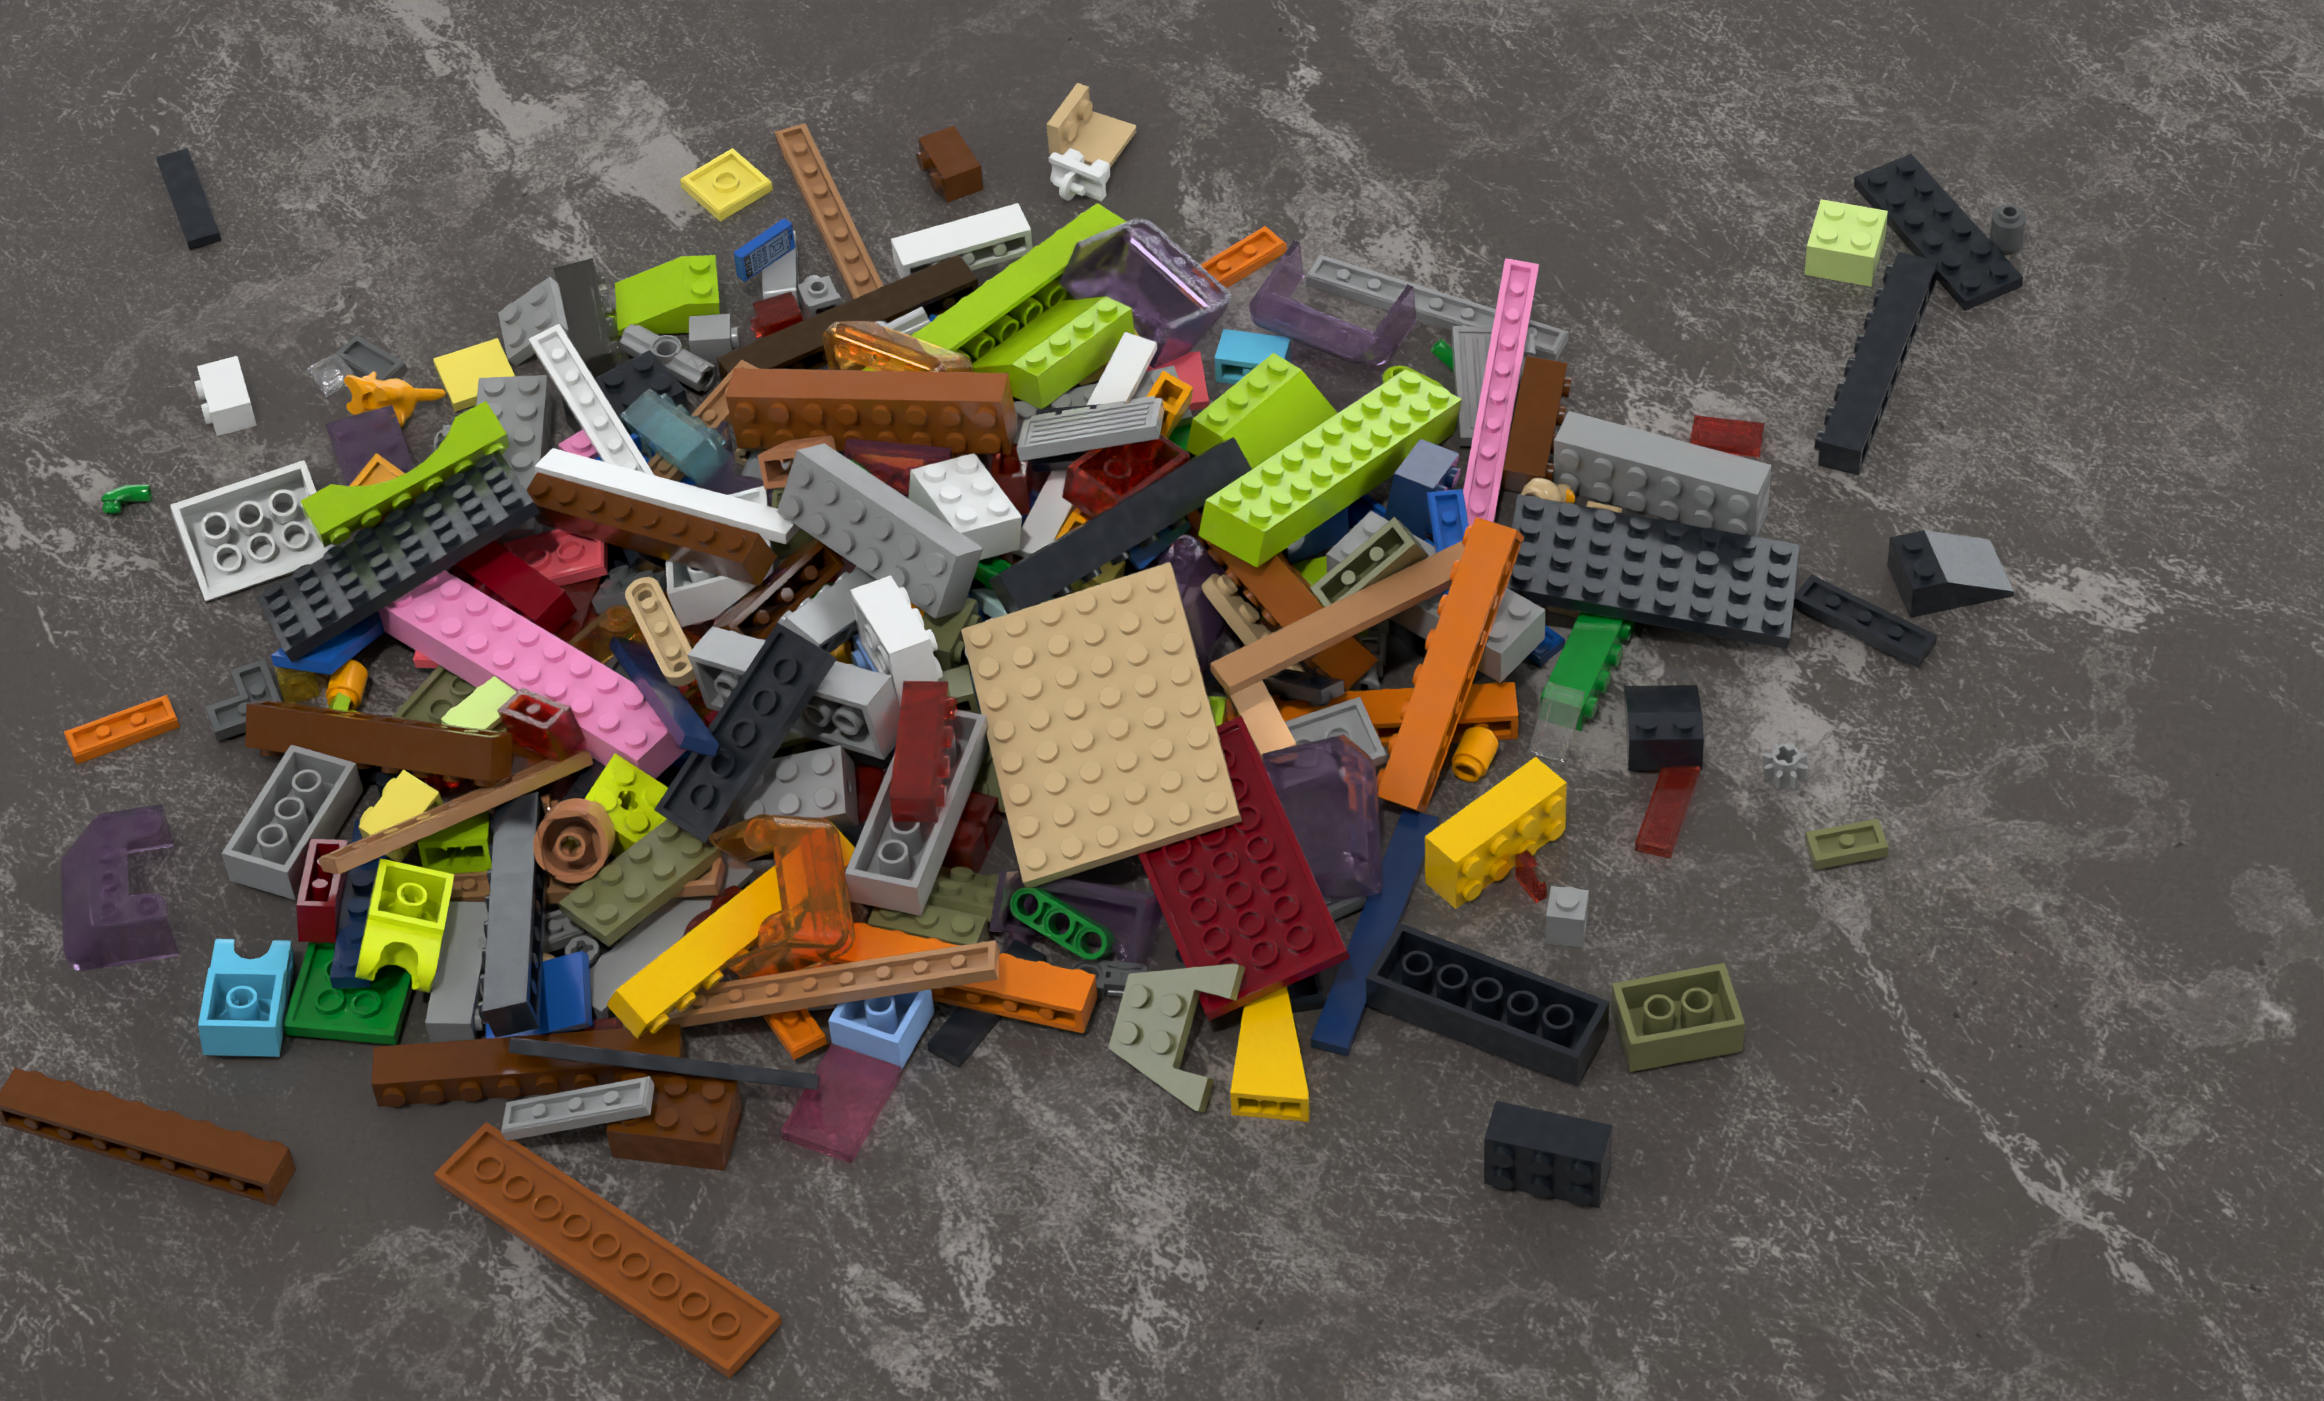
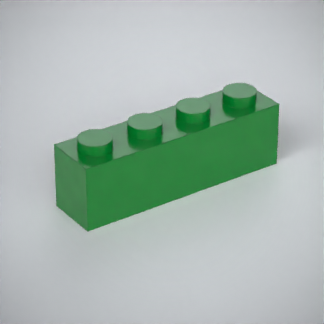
M1580 612L1541 694L1540 720L1582 732L1587 719H1593L1599 703L1597 697L1600 692L1605 693L1611 678V672L1609 671L1612 666H1618L1623 652L1622 643L1624 640H1630L1635 626L1634 621Z

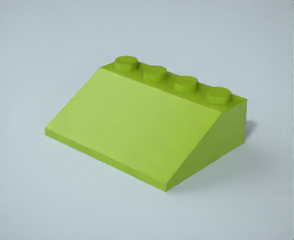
M1107 296L1059 301L968 366L966 372L1009 373L1012 395L1039 409H1044L1110 361L1125 332L1135 335L1132 308Z
M1272 353L1193 418L1186 450L1198 456L1218 443L1234 437L1249 465L1254 469L1338 413L1300 368Z

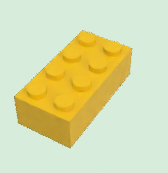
M1537 757L1530 760L1425 836V883L1455 909L1466 901H1472L1477 898L1481 891L1492 882L1503 879L1514 866L1521 861L1529 860L1540 847L1549 841L1558 839L1566 828L1567 782Z

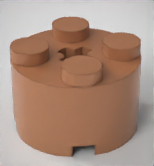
M572 798L557 803L548 811L535 833L533 852L537 863L544 871L546 869L555 876V879L562 882L578 883L590 879L603 867L612 852L615 843L613 822L605 808L598 802ZM574 836L575 840H579L581 842L580 845H576L575 840L568 839V837Z

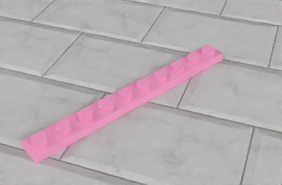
M1505 258L1463 488L1469 525H1473L1475 517L1494 522L1539 264Z

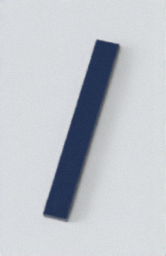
M613 635L609 644L611 651L680 748L715 757L719 743L678 687L672 686L666 681L648 646Z
M1403 808L1348 945L1347 952L1350 958L1341 962L1311 1037V1047L1348 1056L1367 1009L1366 977L1399 922L1401 923L1425 862V836L1439 827V817Z

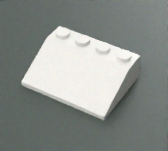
M305 460L170 505L173 520L205 602L292 574L299 567L306 564L311 565L321 559L329 549L336 546L330 544L324 548L303 513L300 501L316 492Z
M764 486L729 495L769 506L768 490ZM764 539L772 550L771 540ZM666 560L667 595L681 627L702 624L707 620L716 618L756 586ZM773 564L764 579L773 573Z

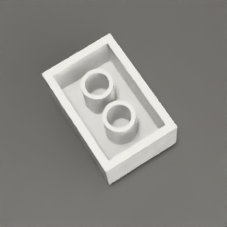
M975 453L910 470L908 499L983 547L980 560L1019 550L1022 516Z
M891 575L851 589L850 593L861 646L876 671L891 676L900 707L904 708L915 704V702L940 695L938 679L942 678L943 674L937 658L933 655V651L938 650L937 642L931 629H924V622L919 610L911 608V602L904 587L898 588Z

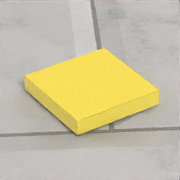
M733 148L680 179L681 188L720 222L773 191L772 182Z
M498 338L433 359L437 373L455 412L476 405L479 378L515 376Z

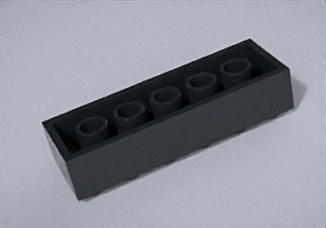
M1400 922L1366 977L1367 1006L1576 1086L1609 1029L1610 1001Z

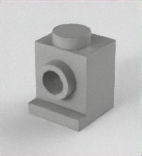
M817 275L807 277L802 284L797 285L799 303L806 319L818 315L816 314L817 309L830 306L832 309L842 304L841 297L836 292L829 276L820 278Z

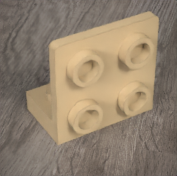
M1077 83L1046 124L1049 153L1056 152L1063 155L1068 149L1072 148L1080 151L1084 156V164L1091 166L1095 160L1100 159L1108 162L1111 168L1135 135L1136 125L1093 112L1089 86Z

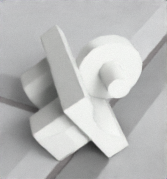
M1072 148L1068 149L1063 155L1056 152L1050 155L1049 162L1052 165L1050 180L1053 182V185L1060 187L1059 195L1062 199L1069 201L1075 194L1085 195L1098 201H1102L1106 197V182L1110 177V165L1108 162L1098 159L1091 166L1084 164V156L1080 151Z

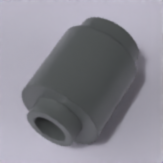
M2006 204L1997 207L1992 213L1989 240L2003 255L2016 253L2023 244L2026 225V213L2018 206Z

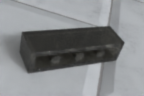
M593 258L554 268L568 326L566 335L593 378H596L617 367V361L622 360L618 341L612 340V337H616L618 334L613 317H608L609 313H613L609 294L603 293V290L609 289L604 270L597 271Z

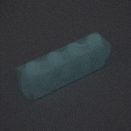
M649 388L619 415L632 434L635 433L640 437L641 443L698 485H701L730 458L722 446L726 441L713 427L709 429L698 416L692 417L681 404L677 406L665 393L659 396Z

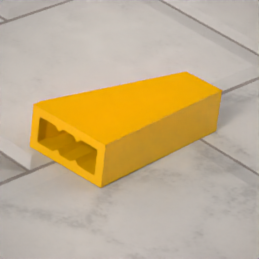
M1287 986L1244 1005L1230 1090L1231 1115L1309 1122V1092Z

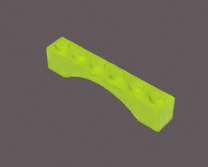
M484 401L456 416L440 446L423 463L408 473L373 485L343 486L330 484L300 501L303 513L324 548L330 544L338 545L346 541L354 531L362 527L374 526L382 519V516L393 510L406 508L420 494L426 491H434L444 485L450 476L459 472L464 473L474 467L476 462L483 456L488 454L494 455L499 451L503 455L506 449L509 448L507 433L487 401Z

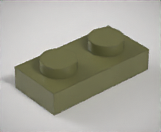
M1879 819L1805 832V843L1815 870L1888 857L1889 846Z

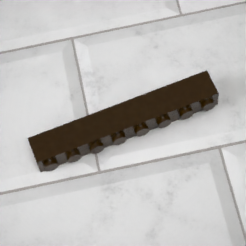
M959 254L718 357L721 382L741 360L759 369L820 370L831 363L836 365L830 352L862 337L865 329L871 323L877 321L890 323L920 307H923L928 318L931 314H943L956 305L963 297H967L979 288L978 278Z

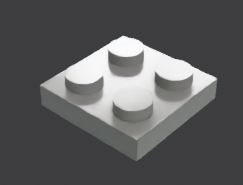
M551 277L534 286L529 292L498 312L507 359L515 366H518L535 354L529 338L557 324L561 325L564 332L568 331L559 284Z

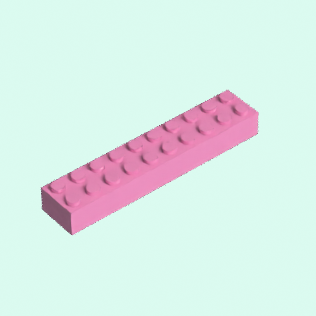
M445 570L378 610L386 633L427 656L475 687L485 684L493 676H496L525 698L529 720L575 748L590 752L592 758L605 766L614 753L656 779L686 751L680 748L635 683Z

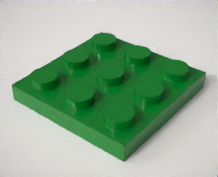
M309 942L283 1024L285 1035L396 1045L413 990L411 975L408 971L397 965H385L378 969L374 981H371L370 987L332 988L330 975L336 943L316 944Z

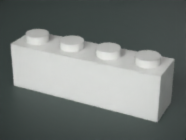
M1018 203L891 239L893 260L901 279L958 254L971 270H976L1022 257L1033 248L1031 228Z

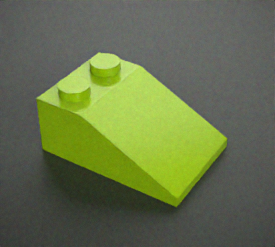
M681 256L616 282L615 298L618 336H623L624 330L630 324L640 325L655 334L689 333V316L719 315L716 256Z

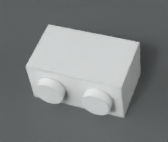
M235 356L197 366L201 380L194 381L199 401L207 400V403L201 404L206 425L213 423L216 436L257 426L238 357Z

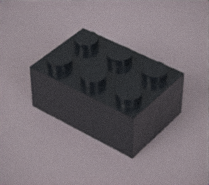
M650 350L594 378L628 434L635 433L638 435L641 443L690 417L685 388ZM562 397L567 424L575 433H578L583 429Z
M1496 1101L1484 1138V1184L1493 1185L1501 1190L1512 1189L1530 1193L1539 1198L1549 1197L1568 1201L1576 1206L1600 1208L1610 1173L1612 1125Z

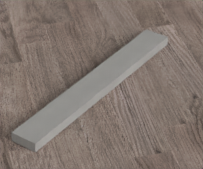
M1323 255L1318 256L1305 277L1307 286L1448 330H1452L1453 326L1493 327L1496 311L1494 308ZM1529 320L1527 333L1534 335L1536 357L1556 361L1569 340V332Z

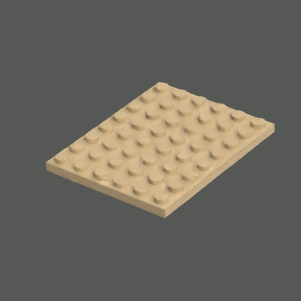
M1170 562L961 629L981 714L987 716L988 729L986 734L1022 881L1026 888L1045 884L1242 821L1174 569Z

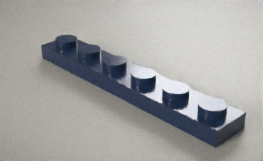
M355 820L351 843L363 839L358 828L360 820ZM387 855L347 871L330 975L332 988L370 987L371 985L370 980L356 978L355 974L380 858L389 860L390 857Z

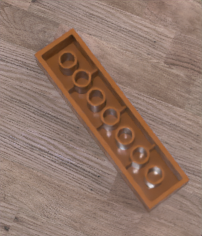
M734 368L725 396L738 449H771L789 440L830 435L834 438L836 451L1011 454L1018 428L1009 373Z
M1196 509L1187 515L1190 520L1189 523L1192 525L1190 534L1202 546L1210 545L1207 553L1221 567L1227 564L1225 573L1239 587L1243 584L1245 585L1243 587L1245 590L1243 592L1244 595L1256 607H1259L1261 604L1263 605L1261 607L1263 610L1261 614L1275 628L1281 625L1279 628L1281 629L1325 608L1310 589V583L1282 552L1256 568L1198 536L1203 513L1199 514ZM1355 634L1303 661L1312 670L1319 666L1316 671L1322 676L1344 680V688L1348 691L1378 659Z

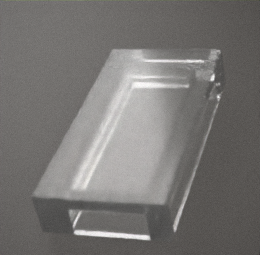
M1547 682L1528 753L1566 763L1583 702L1584 691Z

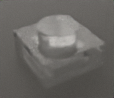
M337 353L307 367L310 379L325 396L347 386L344 378L349 374L354 375L351 368Z

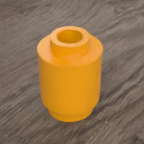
M350 659L331 674L326 691L328 706L338 692L351 698L348 710H355L361 704L368 679V671L361 663Z
M1472 727L1465 731L1452 757V771L1459 779L1466 782H1476L1486 774L1499 747L1498 740L1489 729Z

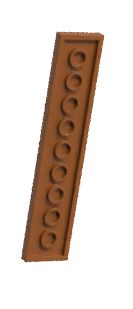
M487 1122L433 1174L438 1185L729 1379L782 1324L779 1313L515 1140L506 1141L501 1131Z

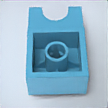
M216 939L211 966L208 968L198 1023L203 1055L280 1057L284 1033L283 1024L287 1014L295 959L292 940H273L268 953L260 958L246 959L241 958L235 953L234 939Z

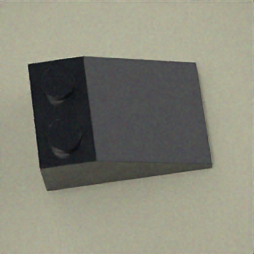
M1928 530L1890 537L1887 567L1910 618L2014 596V590L1989 539Z
M1697 685L1624 686L1628 770H1702L1704 733Z

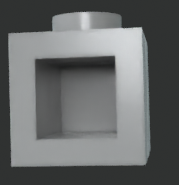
M730 314L689 316L690 351L709 363H718V357L734 351V348H739L738 327H732Z
M1551 886L1546 913L1545 944L1583 948L1588 921L1589 890Z

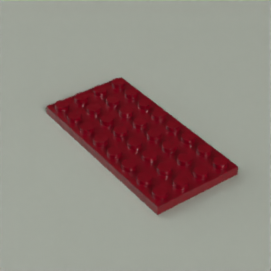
M1242 715L1216 726L1242 821L1138 854L1186 968L1237 964L1245 967L1236 1001L1205 992L1200 993L1199 1000L1209 1021L1350 958Z

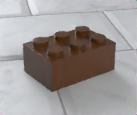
M624 1068L621 1081L650 1076L655 1086L650 1115L608 1123L606 1133L612 1157L725 1171L743 1109L738 1081Z

